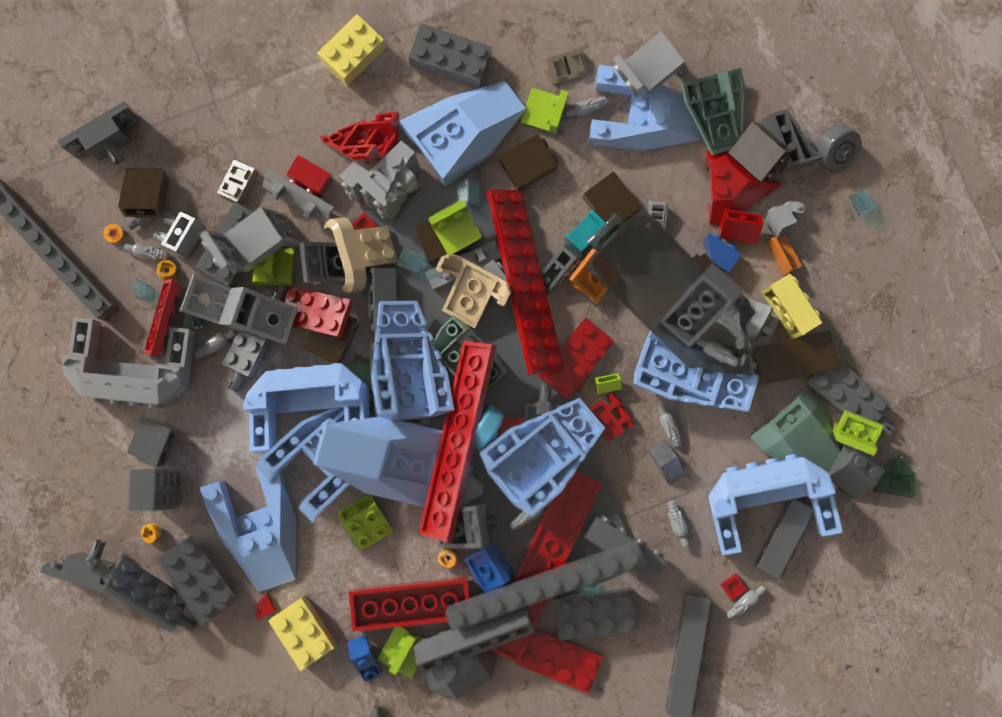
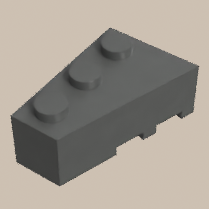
M788 109L771 113L761 122L768 131L792 151L789 155V161L784 166H780V174L813 165L823 158L820 152L817 153L811 145L813 142L810 138L807 139L800 130L801 126Z

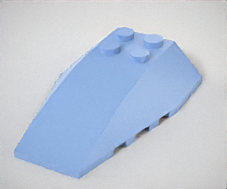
M417 301L379 302L372 383L377 415L390 421L426 419L454 411L448 372L440 361L441 356L439 351L435 349L432 342L433 337L426 328L427 323Z
M658 315L643 346L634 372L633 385L669 400L748 412L759 376L740 362L736 366L720 362L707 355L703 351V347L695 342L689 348L660 322L663 317Z
M578 398L537 418L510 428L480 454L488 474L510 501L527 514L533 516L564 489L566 483L575 473V470L605 427L585 403Z

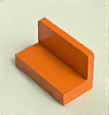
M786 235L779 238L773 237L766 242L783 276L802 267Z

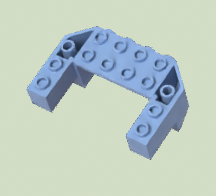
M342 363L266 371L247 392L243 405V410L249 412L250 451L264 454L277 444L276 414L344 408L345 421L370 418L369 386Z
M797 454L785 456L786 460L778 461L777 458L765 460L766 464L758 465V462L748 463L746 468L739 469L738 466L726 468L727 472L722 473L708 495L722 555L742 552L733 514L737 513L738 509L804 496L811 499L818 531L821 536L842 533L833 495L835 491L829 473L804 457H798Z

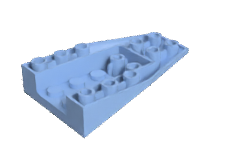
M504 80L448 97L400 120L404 133L413 144L415 143L432 165L434 173L446 187L490 157L524 114L526 107Z
M382 417L324 424L314 464L366 494L425 507L442 430L436 426L406 420L390 421Z

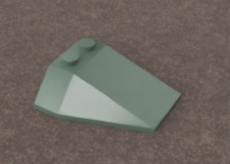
M742 68L681 83L685 104L711 155L731 150L743 135L745 82Z

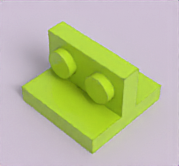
M280 248L255 266L253 284L292 286L295 262L294 248Z
M845 410L839 423L835 422L832 430L836 441L874 456L877 451L875 443L884 426Z
M403 626L394 627L377 660L390 666L389 672L395 675L397 672H400L412 679L418 667L413 644L420 642L424 638Z

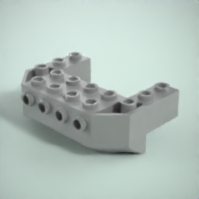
M73 318L68 355L62 354L61 361L64 376L81 397L91 398L90 402L103 403V399L110 400L109 404L122 405V401L129 402V406L141 407V403L148 404V408L160 409V405H169L189 388L195 331L170 327L165 365L156 364V366L102 361L96 360L101 322L93 319Z

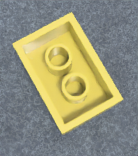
M356 14L317 54L321 62L348 86L386 49L384 39Z
M791 274L761 291L768 304L773 307L775 315L780 318L779 321L791 339L804 335L822 323L819 312L812 308L809 297L801 291L798 280L794 276L792 277Z
M306 595L268 620L300 671L334 649L337 645Z

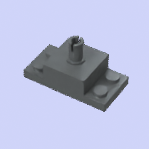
M123 101L58 140L61 148L75 158L83 157L89 152L100 161L109 156L112 163L118 165L120 164L118 160L121 162L125 160L119 149L132 142L125 129L134 127L141 119Z
M336 242L300 243L304 283H314V285L345 284V272ZM366 268V282H368L367 271L372 268Z
M485 504L460 506L452 543L438 540L439 548L488 547V544H490L488 528L496 527V518L493 515L486 516Z
M94 539L89 554L84 552L67 555L65 560L60 559L59 561L43 564L40 573L111 596L102 590L106 584L103 581L104 579L89 571V568L96 559L109 568H114L117 563L101 558L107 542Z

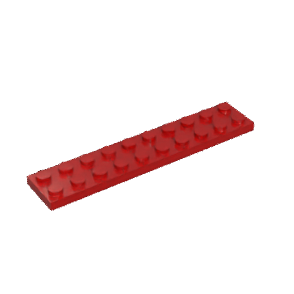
M490 189L486 193L506 280L512 291L510 298L528 375L561 372L565 369L522 190Z
M463 341L451 392L454 411L446 413L419 534L452 543L476 440V428L480 422L497 346Z
M575 470V473L568 480L564 489L550 501L512 583L565 565L602 485L601 482ZM549 598L526 605L530 610L534 629ZM533 633L489 650L519 664Z

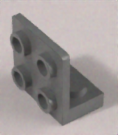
M741 293L734 303L716 320V323L724 331L756 342L773 311V307L748 299Z
M141 417L127 453L149 461L151 465L164 466L177 430Z

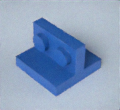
M495 540L490 542L488 547H484L464 559L484 593L506 584L515 575Z

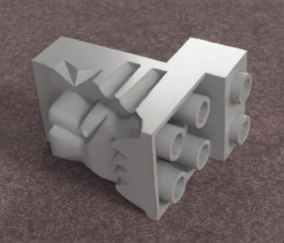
M401 141L369 172L357 161H354L339 177L342 181L341 186L346 191L345 194L350 200L353 201L355 199L359 204L364 201L369 207L374 206L382 219L387 218L392 222L401 209L400 205L407 199L408 194L418 189L416 174L421 169L415 152Z

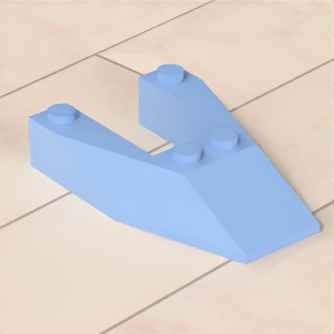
M599 65L595 91L631 95L628 124L592 119L588 145L644 152L702 140V135L685 104L682 92L662 84L644 100L641 96L636 98L613 66Z
M344 408L329 409L301 421L258 460L256 468L271 481L301 452L314 462L324 424L345 422ZM322 468L320 469L328 477L302 501L299 510L312 522L350 485Z
M256 468L268 507L236 517L225 481H218L200 487L207 511L222 543L256 590L261 592L296 580L297 515L283 471L269 481Z

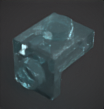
M403 247L397 266L418 274L419 270H424L427 260L424 259L425 254H420Z

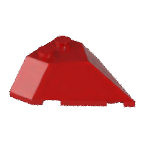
M399 112L380 113L372 121L365 122V120L339 129L337 133L330 136L324 135L320 139L352 160L365 164H377L399 142Z
M709 150L705 151L706 170H709L711 203L708 206L709 225L720 224L724 209L745 212L783 185L774 179L768 182H760L727 151L711 155Z

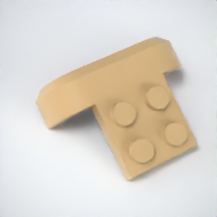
M345 217L329 219L325 223L324 228H330L335 237L345 272V284L342 287V291L345 293H358L365 288L366 268L392 265L398 262L388 226L354 230L351 222Z
M454 254L442 256L436 267V270L441 273L457 276L442 311L451 316H456L473 328H477L492 296L498 300V304L505 306L512 292L509 284L502 278Z

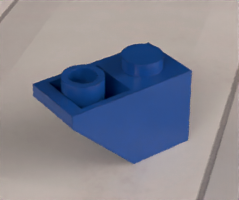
M709 233L703 240L706 254L727 275L741 253L738 252L735 246L722 242L718 235H711Z
M366 634L347 642L351 662L364 682L383 675L373 645Z

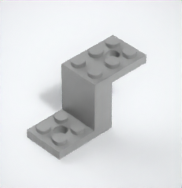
M662 31L626 61L623 60L620 54L613 59L616 63L614 68L619 76L628 85L636 98L641 96L643 100L674 74L680 73L683 77L688 73L684 59Z
M263 207L257 209L225 234L207 230L200 234L203 239V246L211 252L214 257L213 261L219 268L249 272L282 246L299 249L300 243H302V240L285 214Z
M195 274L192 275L180 308L181 312L232 330L248 331L281 344H286L298 307L244 287L230 288ZM203 294L210 296V303L207 305L201 302ZM271 314L277 316V322L274 325L268 322V317Z

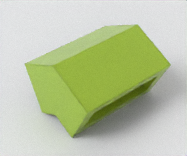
M618 373L595 378L597 395L622 390L621 378Z

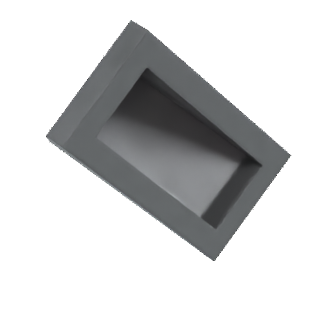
M665 440L648 449L649 454L667 483L684 474L677 455Z

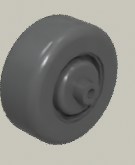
M837 125L830 128L823 134L817 144L816 151L817 153L820 152L823 156L817 162L831 172L845 170L856 160L862 146L861 136L846 125Z

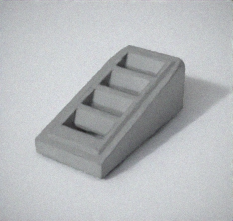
M648 202L646 227L651 224H660V227L665 232L668 202ZM652 209H662V212L652 211ZM659 216L661 219H651V217Z

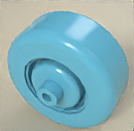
M487 404L482 409L480 422L476 428V440L473 448L476 451L483 449L491 439L494 440L497 437V431L502 424L504 414L492 404Z

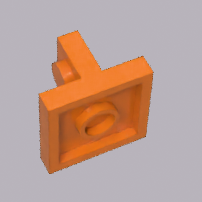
M592 249L569 278L572 282L570 286L584 293L594 303L598 304L620 273L597 250Z

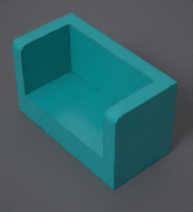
M591 210L588 216L570 234L565 236L564 240L582 254L607 229L608 224Z

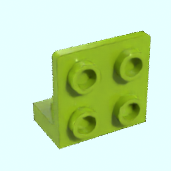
M532 88L521 123L556 134L569 92L561 90L560 96Z
M463 199L429 217L430 224L447 254H454L482 238L481 233L467 211V205Z
M368 494L338 512L341 525L360 551L393 533V528L380 511L374 495Z

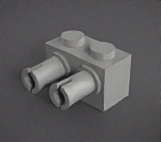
M182 212L178 216L166 213L165 216L170 219L164 217L163 223L170 225L171 228L168 233L157 229L155 232L161 236L154 233V239L162 242L161 245L170 252L187 260L201 237L200 234L203 233L206 227L195 218Z

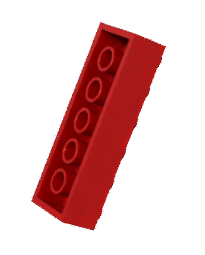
M468 576L351 589L348 593L352 632L447 622L448 619L445 612L448 606L470 599Z

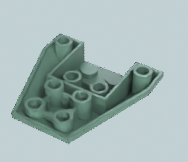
M452 316L439 329L433 341L436 351L438 350L441 356L440 361L448 372L451 392L463 341L487 344L472 327L456 316ZM496 353L487 388L495 385L507 373Z
M806 387L792 399L793 402L768 424H763L750 438L762 452L772 458H777L778 461L786 460L785 456L797 454L798 457H804L828 472L841 449L835 439L821 402Z

